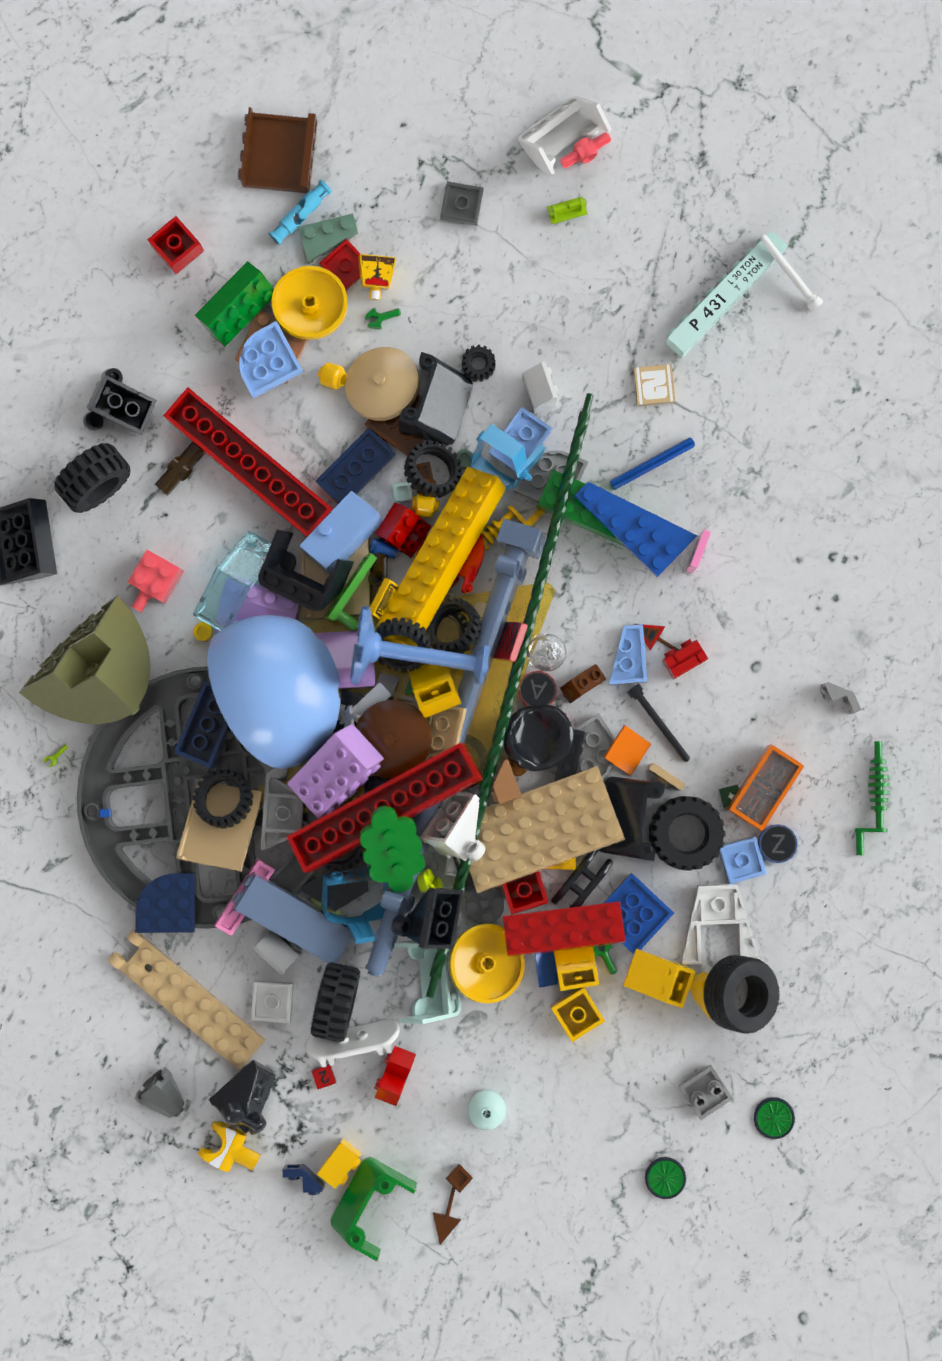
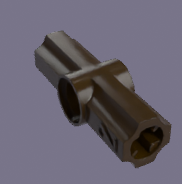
M191 442L180 456L175 457L169 463L168 470L155 485L168 496L181 481L186 480L190 476L193 467L204 456L205 452Z
M374 553L377 559L371 566L368 576L370 584L369 607L383 580L388 577V557L386 554Z

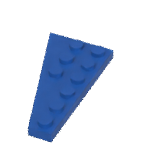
M587 482L574 496L656 577L698 536L590 482Z

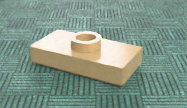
M654 763L650 764L647 770L658 776L657 780L660 783H665V786L670 784L679 791H682L685 783Z

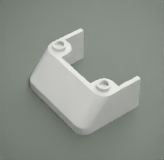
M575 96L565 101L521 134L518 141L540 170L553 175L555 172L552 167L556 161L554 157L556 154L580 136L593 137L600 129L610 132L612 129L599 103Z

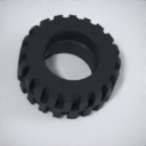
M100 443L99 445L92 446L90 449H86L82 454L77 455L56 477L54 487L58 495L73 512L83 513L98 507V505L112 497L116 491H119L122 485L126 483L127 478H129L131 470L127 461L113 445Z
M680 796L666 801V803L657 808L658 810L653 814L652 822L649 824V841L661 861L679 870L692 871L694 869H702L703 866L711 864L712 860L719 856V851L725 843L723 838L724 836L726 837V831L723 829L724 822L719 816L720 813L712 807V804L698 797ZM681 815H692L698 818L704 826V840L693 851H681L674 847L669 839L670 825Z
M334 962L327 963L320 983L310 1033L314 1037L335 1042L345 1040L359 985L360 970L358 968Z

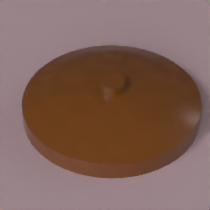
M399 700L378 702L369 707L356 724L359 732L384 758L379 763L381 767L374 773L376 776L393 779L425 762L429 756L432 746L430 725L422 712L407 702Z

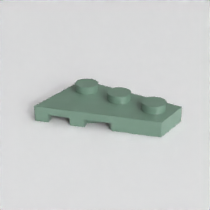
M353 213L299 227L308 265L319 256L327 254L330 249L340 245L346 239L349 240L358 234Z

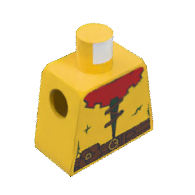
M360 254L358 262L361 287L370 288L369 299L380 300L381 289L388 290L390 288L396 257Z

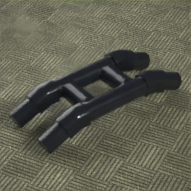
M598 850L587 853L566 882L553 896L551 902L557 905L570 889L578 897L569 908L582 906L614 862L611 859H607L595 875L586 867L591 863ZM581 874L590 880L584 890L575 884V881Z

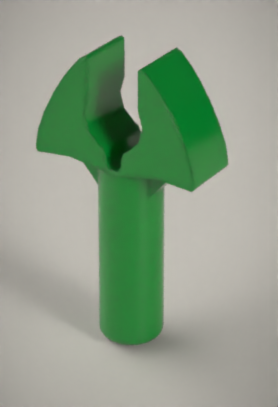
M373 308L365 316V320L376 318V321L367 324V326L372 329H382L381 323L384 320L400 316L401 311L399 308L380 314Z
M611 944L604 945V952L598 950L597 946H594V956H601L611 975L615 974L617 969L609 955V949H612L613 946Z

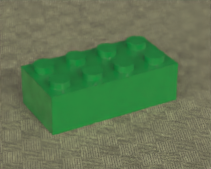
M247 261L195 314V317L213 338L226 347L272 300L274 288L263 273Z

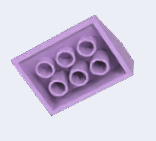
M227 576L214 633H218L237 621L253 616L275 615L298 620L302 606L261 585Z
M358 631L313 633L324 642L334 660L340 680L338 690L373 688L376 685L375 662L368 665L358 685L350 684L354 644H359Z

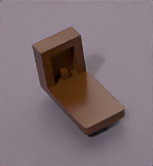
M595 664L561 686L560 690L571 704L604 682L606 677L598 665Z

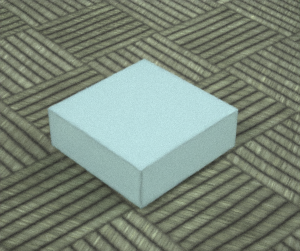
M411 483L392 484L394 502L404 503L413 501Z

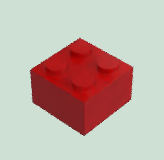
M174 216L147 239L154 251L175 275L204 252L201 243L177 216Z

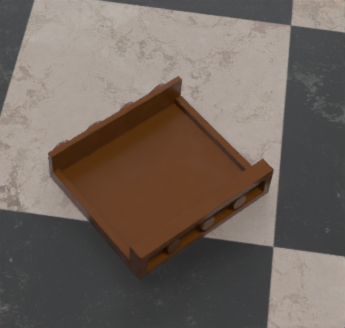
M249 107L248 114H245L244 117L246 132L242 134V143L244 144V150L240 152L242 168L238 169V180L241 181L242 186L308 193L310 191L318 124L316 114L308 113V118L253 113L252 107Z

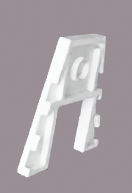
M698 885L683 951L682 965L702 964L700 925L738 924L739 955L760 960L738 885Z

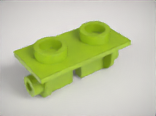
M582 196L547 206L551 224L588 215L585 198L583 199Z

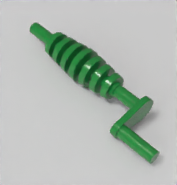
M874 741V758L870 760V764H875V767H870L869 771L875 772V775H869L868 779H875V783H868V787H875V790H869V795H875V798H870V802H875V806H871V810L875 812L876 828H855L856 855H864V832H888V828H884L883 812L887 810L888 806H883V802H888L889 798H883V795H889V790H883V787H890V783H883V779H889V775H883V772L888 771V767H883L882 765L887 764V760L882 758V741Z

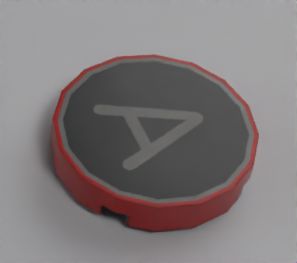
M533 671L526 674L519 685V696L526 706L550 705L557 693L554 679L542 671Z

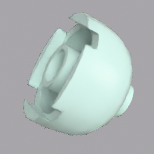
M482 1089L471 1096L468 1102L467 1113L470 1121L477 1128L491 1130L497 1128L503 1122L506 1115V1104L498 1092L492 1089Z

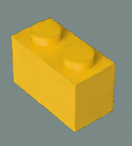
M342 1139L320 1167L317 1175L334 1189L339 1184L343 1186L349 1178L347 1173L350 1169L355 1170L361 1162L359 1159L361 1152Z

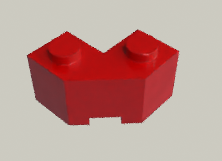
M394 1045L392 1053L386 1055L384 1063L387 1066L382 1079L378 1078L374 1089L377 1090L374 1098L397 1106L413 1065L415 1053Z

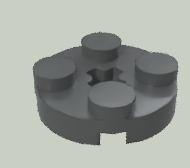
M493 887L477 893L476 888L470 891L466 899V910L471 919L480 924H490L500 918L504 911V900L498 889ZM488 899L490 908L481 909L480 901Z

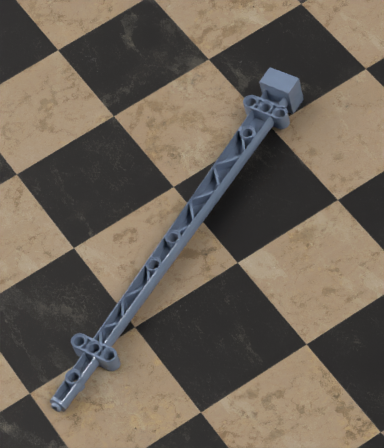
M503 519L496 540L505 551L503 555L498 557L495 571L497 575L481 620L482 625L480 626L482 631L478 632L480 637L475 639L476 644L472 646L470 655L475 656L482 645L489 646L488 670L483 684L476 683L473 671L464 670L457 691L461 704L456 707L465 708L467 711L459 743L465 742L518 585H522L526 576L525 565L528 556L539 559L546 540L545 535L540 529ZM442 802L419 813L414 821L418 837H421L438 808H441ZM421 840V853L425 857L429 844ZM419 873L413 875L414 883L409 890L405 892L386 890L382 896L380 906L385 908L380 927L375 932L374 945L365 967L368 970V974L379 977V974L383 975L389 957L394 949V943L397 942L398 935L392 932V921L397 915L404 916L405 913L411 912L415 903V897L411 895Z

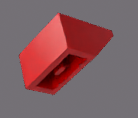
M394 502L375 535L412 558L432 526L408 507Z

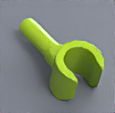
M64 745L54 755L45 757L43 763L51 759L52 764L49 767L56 766L58 758L68 746Z

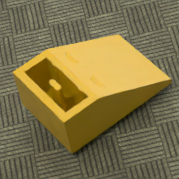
M424 664L416 670L414 668L413 671L409 672L413 692L424 718L461 704L449 667Z
M593 947L554 951L560 991L599 985Z
M635 949L623 986L662 1002L683 1008L696 971L686 965Z

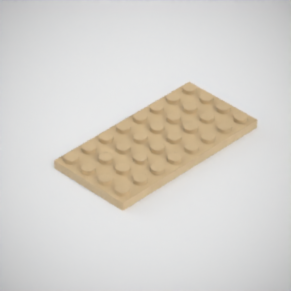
M598 766L521 794V797L502 804L498 802L486 807L478 840L485 846V852L480 859L471 862L470 873L476 891L480 893L625 840Z

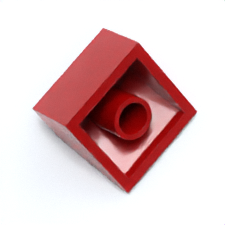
M540 871L502 884L511 915L549 903Z

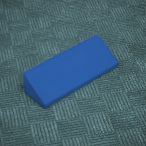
M554 952L535 954L539 988L557 985Z

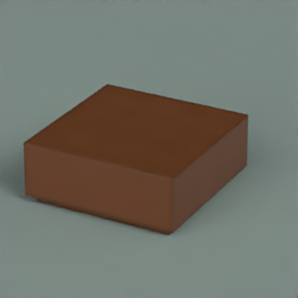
M458 1164L445 1179L460 1193L473 1177Z

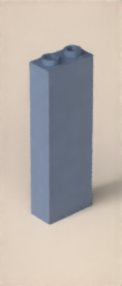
M255 872L251 876H247L243 883L245 887L241 893L238 892L232 901L236 911L328 963L338 962L352 939L346 924L326 920L323 911Z

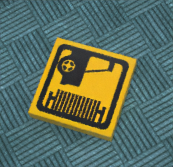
M385 578L370 606L371 615L378 620L381 619L399 588L390 579Z

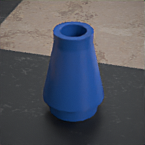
M373 538L369 553L373 555L374 553H382L395 559L398 551L397 548L380 538Z

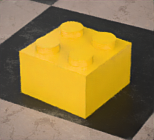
M585 987L575 989L550 1005L571 1042H574L605 1022Z

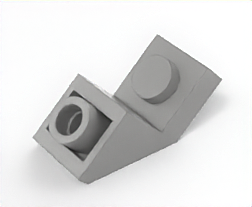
M829 682L821 685L822 697L825 700L827 699L828 702L843 697L844 701H842V704L847 712L849 711L850 714L861 711L854 692Z

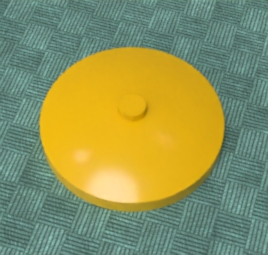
M317 266L295 268L281 277L273 290L272 309L274 317L284 331L296 338L315 340L326 337L337 330L346 317L348 300L344 285L335 274L327 269Z
M494 924L475 925L465 930L455 940L453 949H451L449 954V973L457 990L466 998L479 1003H495L509 997L519 986L524 974L525 957L524 955L507 956L503 927Z

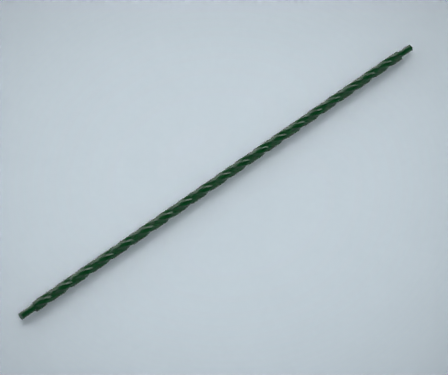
M590 393L586 394L583 409L578 416L570 453L563 472L562 483L558 491L554 512L547 532V539L539 562V569L532 588L531 599L524 618V624H527L528 627L517 659L512 663L508 686L504 693L500 716L496 723L483 779L480 783L477 795L479 798L475 840H478L481 822L489 799V791L497 769V761L501 754L505 732L509 724L513 702L525 664L528 644L534 630L536 615L540 607L552 555L559 536V528L563 521L567 498L571 491L583 439L590 420L589 412L594 397ZM469 858L466 861L461 859L453 885L455 889H465L466 879L472 862ZM437 949L426 993V996L429 998H434L438 979H441L442 968L445 964L448 949Z

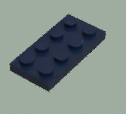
M368 428L315 482L339 504L350 491L357 495L396 454Z

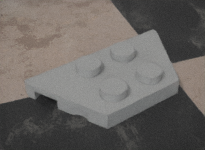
M267 775L265 780L261 850H266L287 841V836L300 830L303 823L304 802L288 785Z

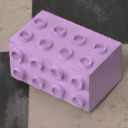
M351 724L335 733L287 785L319 819L342 807L345 804L344 801L357 792L355 789L366 783L369 779L368 776L374 774L381 767L379 763L384 758L359 730Z

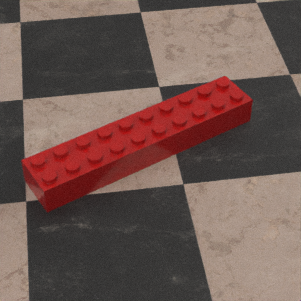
M189 387L186 388L163 415L170 424L306 538L332 512L333 508Z
M460 742L287 836V839L303 872H312L360 846V832L365 826L371 824V815L375 809L387 806L395 810L397 818H412L479 782L483 778L464 743Z

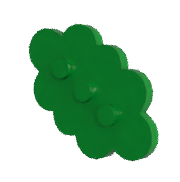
M382 806L375 809L371 815V824L365 826L360 832V843L364 847L363 859L369 865L371 879L379 883L388 882L390 889L395 892H405L414 883L413 875L420 873L425 866V859L421 853L422 842L420 837L416 835V824L409 817L397 818L395 810L391 807Z

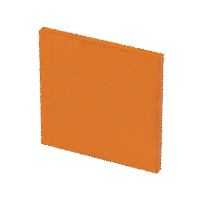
M624 725L604 758L631 776L651 743Z

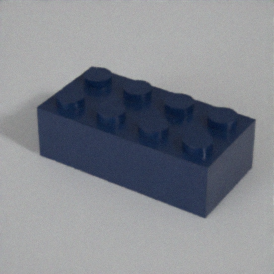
M204 680L174 753L209 768H214L229 734L230 727L220 711L211 683Z

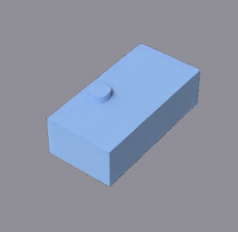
M350 491L300 544V548L309 559L327 574L331 575L337 559L348 560L381 525L383 520L379 512L353 491Z

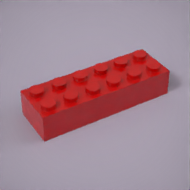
M620 901L503 916L508 957L625 942Z

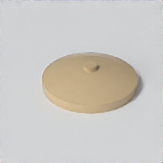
M392 347L374 348L359 356L351 365L345 380V392L351 406L361 416L376 421L390 420L400 416L404 409L411 407L420 389V375L415 363L405 352Z

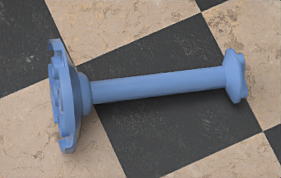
M362 606L357 627L359 644H354L350 684L358 685L368 665L376 662L379 656L473 671L476 683L483 684L488 670L489 646L482 645L474 656L381 641L380 634L374 630L370 607Z

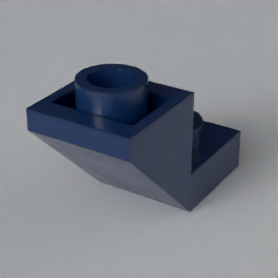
M305 1164L285 1165L283 1167V1178L288 1177V1180H298L302 1177L303 1193L318 1195L320 1192H323L325 1183Z

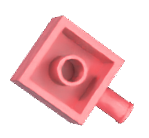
M146 550L127 582L138 588L140 592L131 607L143 612L148 600L152 597L166 604L184 571L153 552Z

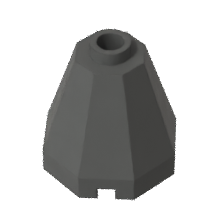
M166 1067L162 1071L161 1069L145 1081L142 1085L144 1087L143 1091L139 1089L136 1092L135 1099L139 1104L168 1118L177 1117L184 1110L182 1095L171 1072Z

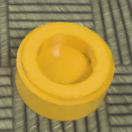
M200 622L193 629L194 637L199 641L206 642L212 638L213 628L206 622Z

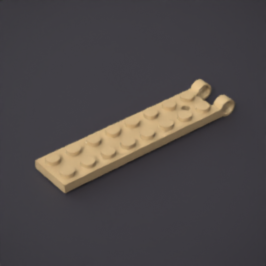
M133 929L128 934L127 939L139 947L138 951L129 961L119 953L113 952L108 958L109 963L121 970L240 1071L265 1041V1038L154 946L141 933H135V929ZM147 964L152 966L151 971H146L145 966Z

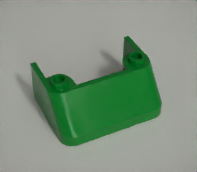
M367 1157L362 1160L331 1217V1226L350 1247L377 1262L381 1249L366 1241L364 1230L356 1224L374 1191L387 1195L393 1191L397 1184L414 1194L417 1182L375 1158Z

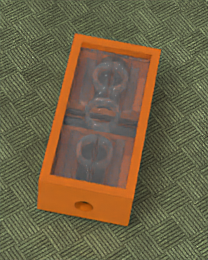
M767 745L726 810L758 831H763L804 768V765L774 745Z

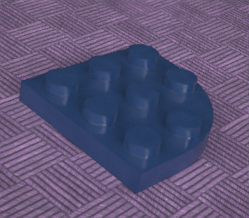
M171 873L151 881L143 889L137 901L135 933H194L196 873Z

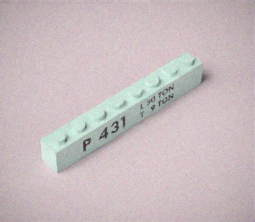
M771 230L767 237L782 255L788 245ZM760 238L757 240L758 245L755 248L750 247L744 254L745 258L741 262L738 260L731 267V273L729 275L725 273L718 281L720 284L716 288L711 287L705 294L706 298L703 301L699 300L692 309L694 311L690 315L685 314L679 321L681 324L677 328L673 327L667 333L666 344L681 358L776 261L760 241Z

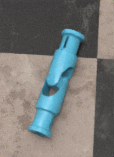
M319 180L318 185L312 191H308L299 203L279 221L280 224L268 233L273 241L281 245L284 238L288 234H292L308 215L321 204L320 201L327 194L332 193L330 187L324 181ZM294 215L297 216L299 219L293 221Z

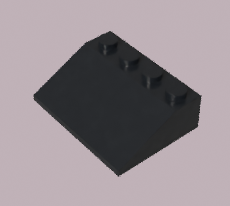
M27 498L0 507V586L56 575L57 568L46 500Z

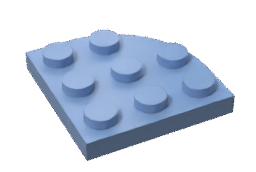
M277 321L255 332L243 346L244 348L239 359V368L253 399L304 373Z

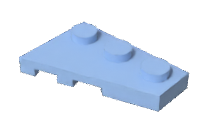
M643 624L623 626L609 685L647 682Z

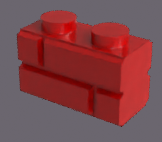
M689 639L680 644L682 648L678 651L672 649L664 654L666 658L662 662L673 680L708 660L697 639L693 642Z

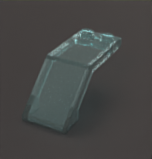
M248 530L216 567L193 615L218 630H222L235 623L237 614L250 588L258 580L259 572L271 543Z

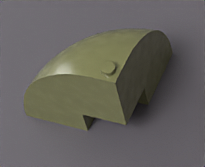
M119 596L114 597L101 607L102 610L96 615L92 613L82 625L79 624L63 643L60 642L51 652L52 655L39 665L41 669L35 676L31 675L19 693L41 709L58 717L79 723L105 724L118 721L130 714H136L140 709L139 704L149 684L150 656L142 629Z

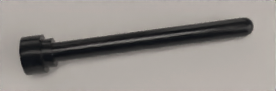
M638 683L627 691L631 698L638 700L684 762H688L690 756L643 696L644 692L641 685Z

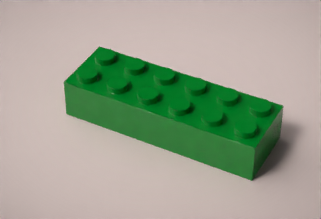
M552 470L537 503V509L553 515L558 491L562 483V473ZM574 479L567 498L563 520L624 546L574 497L585 485V483Z

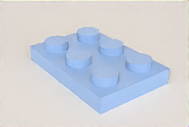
M521 407L504 433L524 446L526 459H528L539 444H543L553 428ZM492 447L489 455L516 473L512 459Z

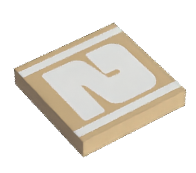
M672 364L636 367L633 369L637 406L675 403Z

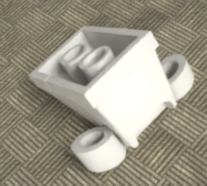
M458 792L443 800L440 805L441 808H438L420 839L424 843L430 844L438 854L444 855L447 858L454 856L463 861H466L468 858L471 861H477L485 852V846L479 840H475L479 798L475 794Z

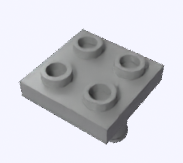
M711 1064L678 1085L700 1120H703L733 1100V1097Z

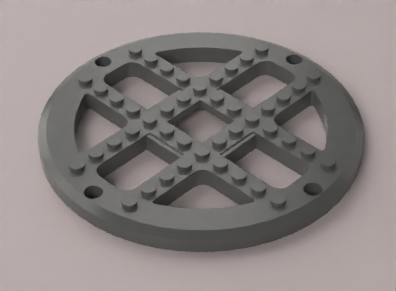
M208 666L176 670L150 680L146 693L139 704L140 709L136 714H130L115 722L100 724L85 752L77 787V814L85 846L94 865L111 888L136 908L141 892L153 880L148 878L134 865L122 848L130 845L162 841L169 842L174 848L176 872L196 873L195 928L203 929L217 928L214 925L219 918L216 915V910L219 907L225 909L234 894L212 898L204 896L201 891L198 863L176 859L191 806L189 780L200 779L204 775L209 776V772H216V769H229L240 774L251 786L250 772L265 770L257 758L244 749L231 729L214 768H209L174 753L183 732L181 706L185 700L198 697L204 680L210 682ZM197 676L200 679V684L197 687H192L190 680ZM159 710L163 744L162 760L152 765L114 769L117 758L130 736L143 722ZM308 761L298 766L302 768ZM226 781L228 786L238 787L234 782ZM163 783L167 821L118 827L113 823L112 817L100 818V810L111 809L110 795L114 790ZM304 803L302 824L307 826L318 820V818ZM92 805L98 810L94 817L89 815V808ZM263 809L258 810L242 872L235 871L236 891L256 862L254 835L258 830L262 829ZM292 851L282 866L271 875L269 881L295 894L311 878L315 870L303 872L294 851ZM244 916L241 923L250 921L252 919Z

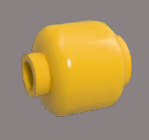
M328 362L319 368L318 377L322 386L337 390L345 385L347 373L344 367Z
M423 492L421 494L417 493L416 496H413L412 511H415V514L419 517L432 518L435 512H439L440 500H436L431 495L428 497L423 496Z

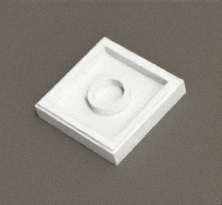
M254 981L251 1021L290 1023L293 983Z

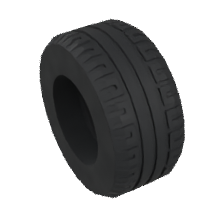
M730 955L719 960L708 973L703 990L704 1004L710 1018L724 1029L744 1034L757 1032L771 1021L776 1013L780 997L778 981L773 970L759 959L740 955ZM745 978L748 986V995L744 1005L738 1010L735 1004V992L739 983Z

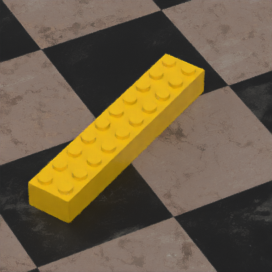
M471 467L466 468L395 595L376 625L375 631L381 622L385 623L387 619L392 621L393 618H397L398 621H400V618H405V622H408L410 619L413 620L412 624L419 623V628H428L506 490L499 477ZM391 635L384 638L392 643L417 646L416 642L402 635Z

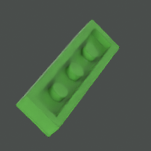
M371 553L365 555L324 618L332 622L337 620L351 631L358 627V621L342 609L377 557Z

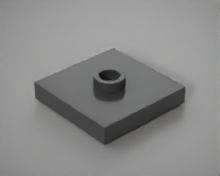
M447 181L440 220L477 226L484 187Z

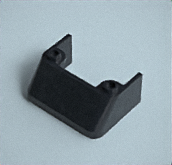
M277 529L259 572V583L263 587L309 610H323L343 590L354 561L337 559L332 574L327 577L324 585L294 571L297 562L296 557L293 553L287 551L294 533Z

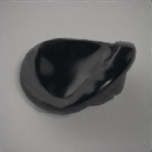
M527 706L517 710L510 716L503 746L509 758L517 766L529 771L547 770L561 763L569 755L573 744V728L566 714L555 706Z

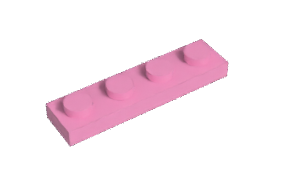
M257 859L247 876H251L255 872L269 880L275 869ZM245 879L214 924L215 927L230 936L233 935L245 916L234 909V903L232 902L238 892L241 893L245 887L243 886Z

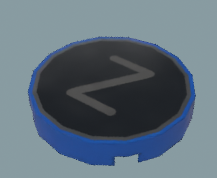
M779 824L770 825L764 829L758 840L759 849L763 857L775 863H782L791 859L796 853L798 845L794 832L787 826Z

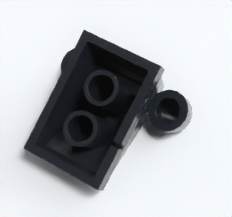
M110 368L102 373L101 380L96 383L95 390L87 405V409L91 412L84 415L83 423L88 430H99L103 426L102 417L142 435L157 400L123 384L121 371L116 368Z
M429 888L411 913H408L406 916H395L391 924L392 932L402 937L406 936L419 944V947L423 949H453L464 890Z
M252 1060L208 1100L212 1106L217 1108L226 1123L230 1124L231 1127L237 1126L244 1133L249 1132L251 1135H256L263 1131L267 1125L262 1115V1110L270 1095L275 1074L270 1068Z

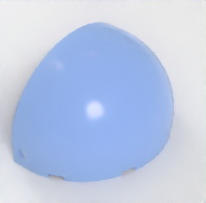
M260 615L237 621L214 635L208 650L210 683L224 719L237 739L254 757L274 768L296 767L311 759L331 737L340 710L341 698L338 695L340 680L328 648L321 639H318L312 633L313 630L289 617Z

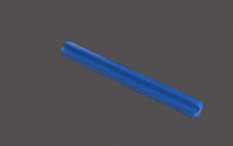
M689 437L610 481L612 489L616 490L694 448L695 442Z

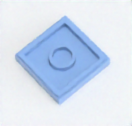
M756 836L725 844L719 852L728 884L767 874Z

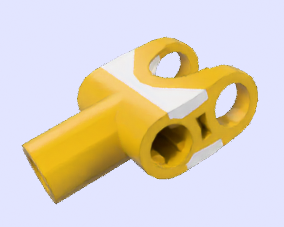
M213 1121L211 1128L221 1137L222 1146L219 1149L210 1150L201 1147L198 1155L212 1166L225 1172H230L234 1162L253 1171L261 1154L243 1146L247 1134L236 1127H231L229 1124Z

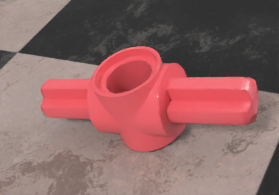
M604 132L594 139L585 137L579 140L574 145L573 152L560 159L562 167L567 169L578 161L584 164L592 161L597 156L598 149L610 143L611 138L609 134Z

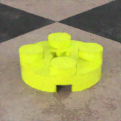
M429 868L422 871L417 877L421 892L425 891L426 893L429 888L444 887L442 880L439 877L435 878Z

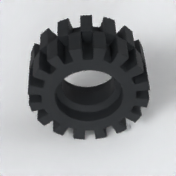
M478 344L477 347L473 345L471 349H466V353H463L462 370L465 376L467 375L468 378H472L475 382L477 380L482 382L483 379H489V376H492L495 370V355L492 354L491 349H487V346L481 347ZM475 357L484 358L486 365L483 369L476 370L472 367L471 362Z

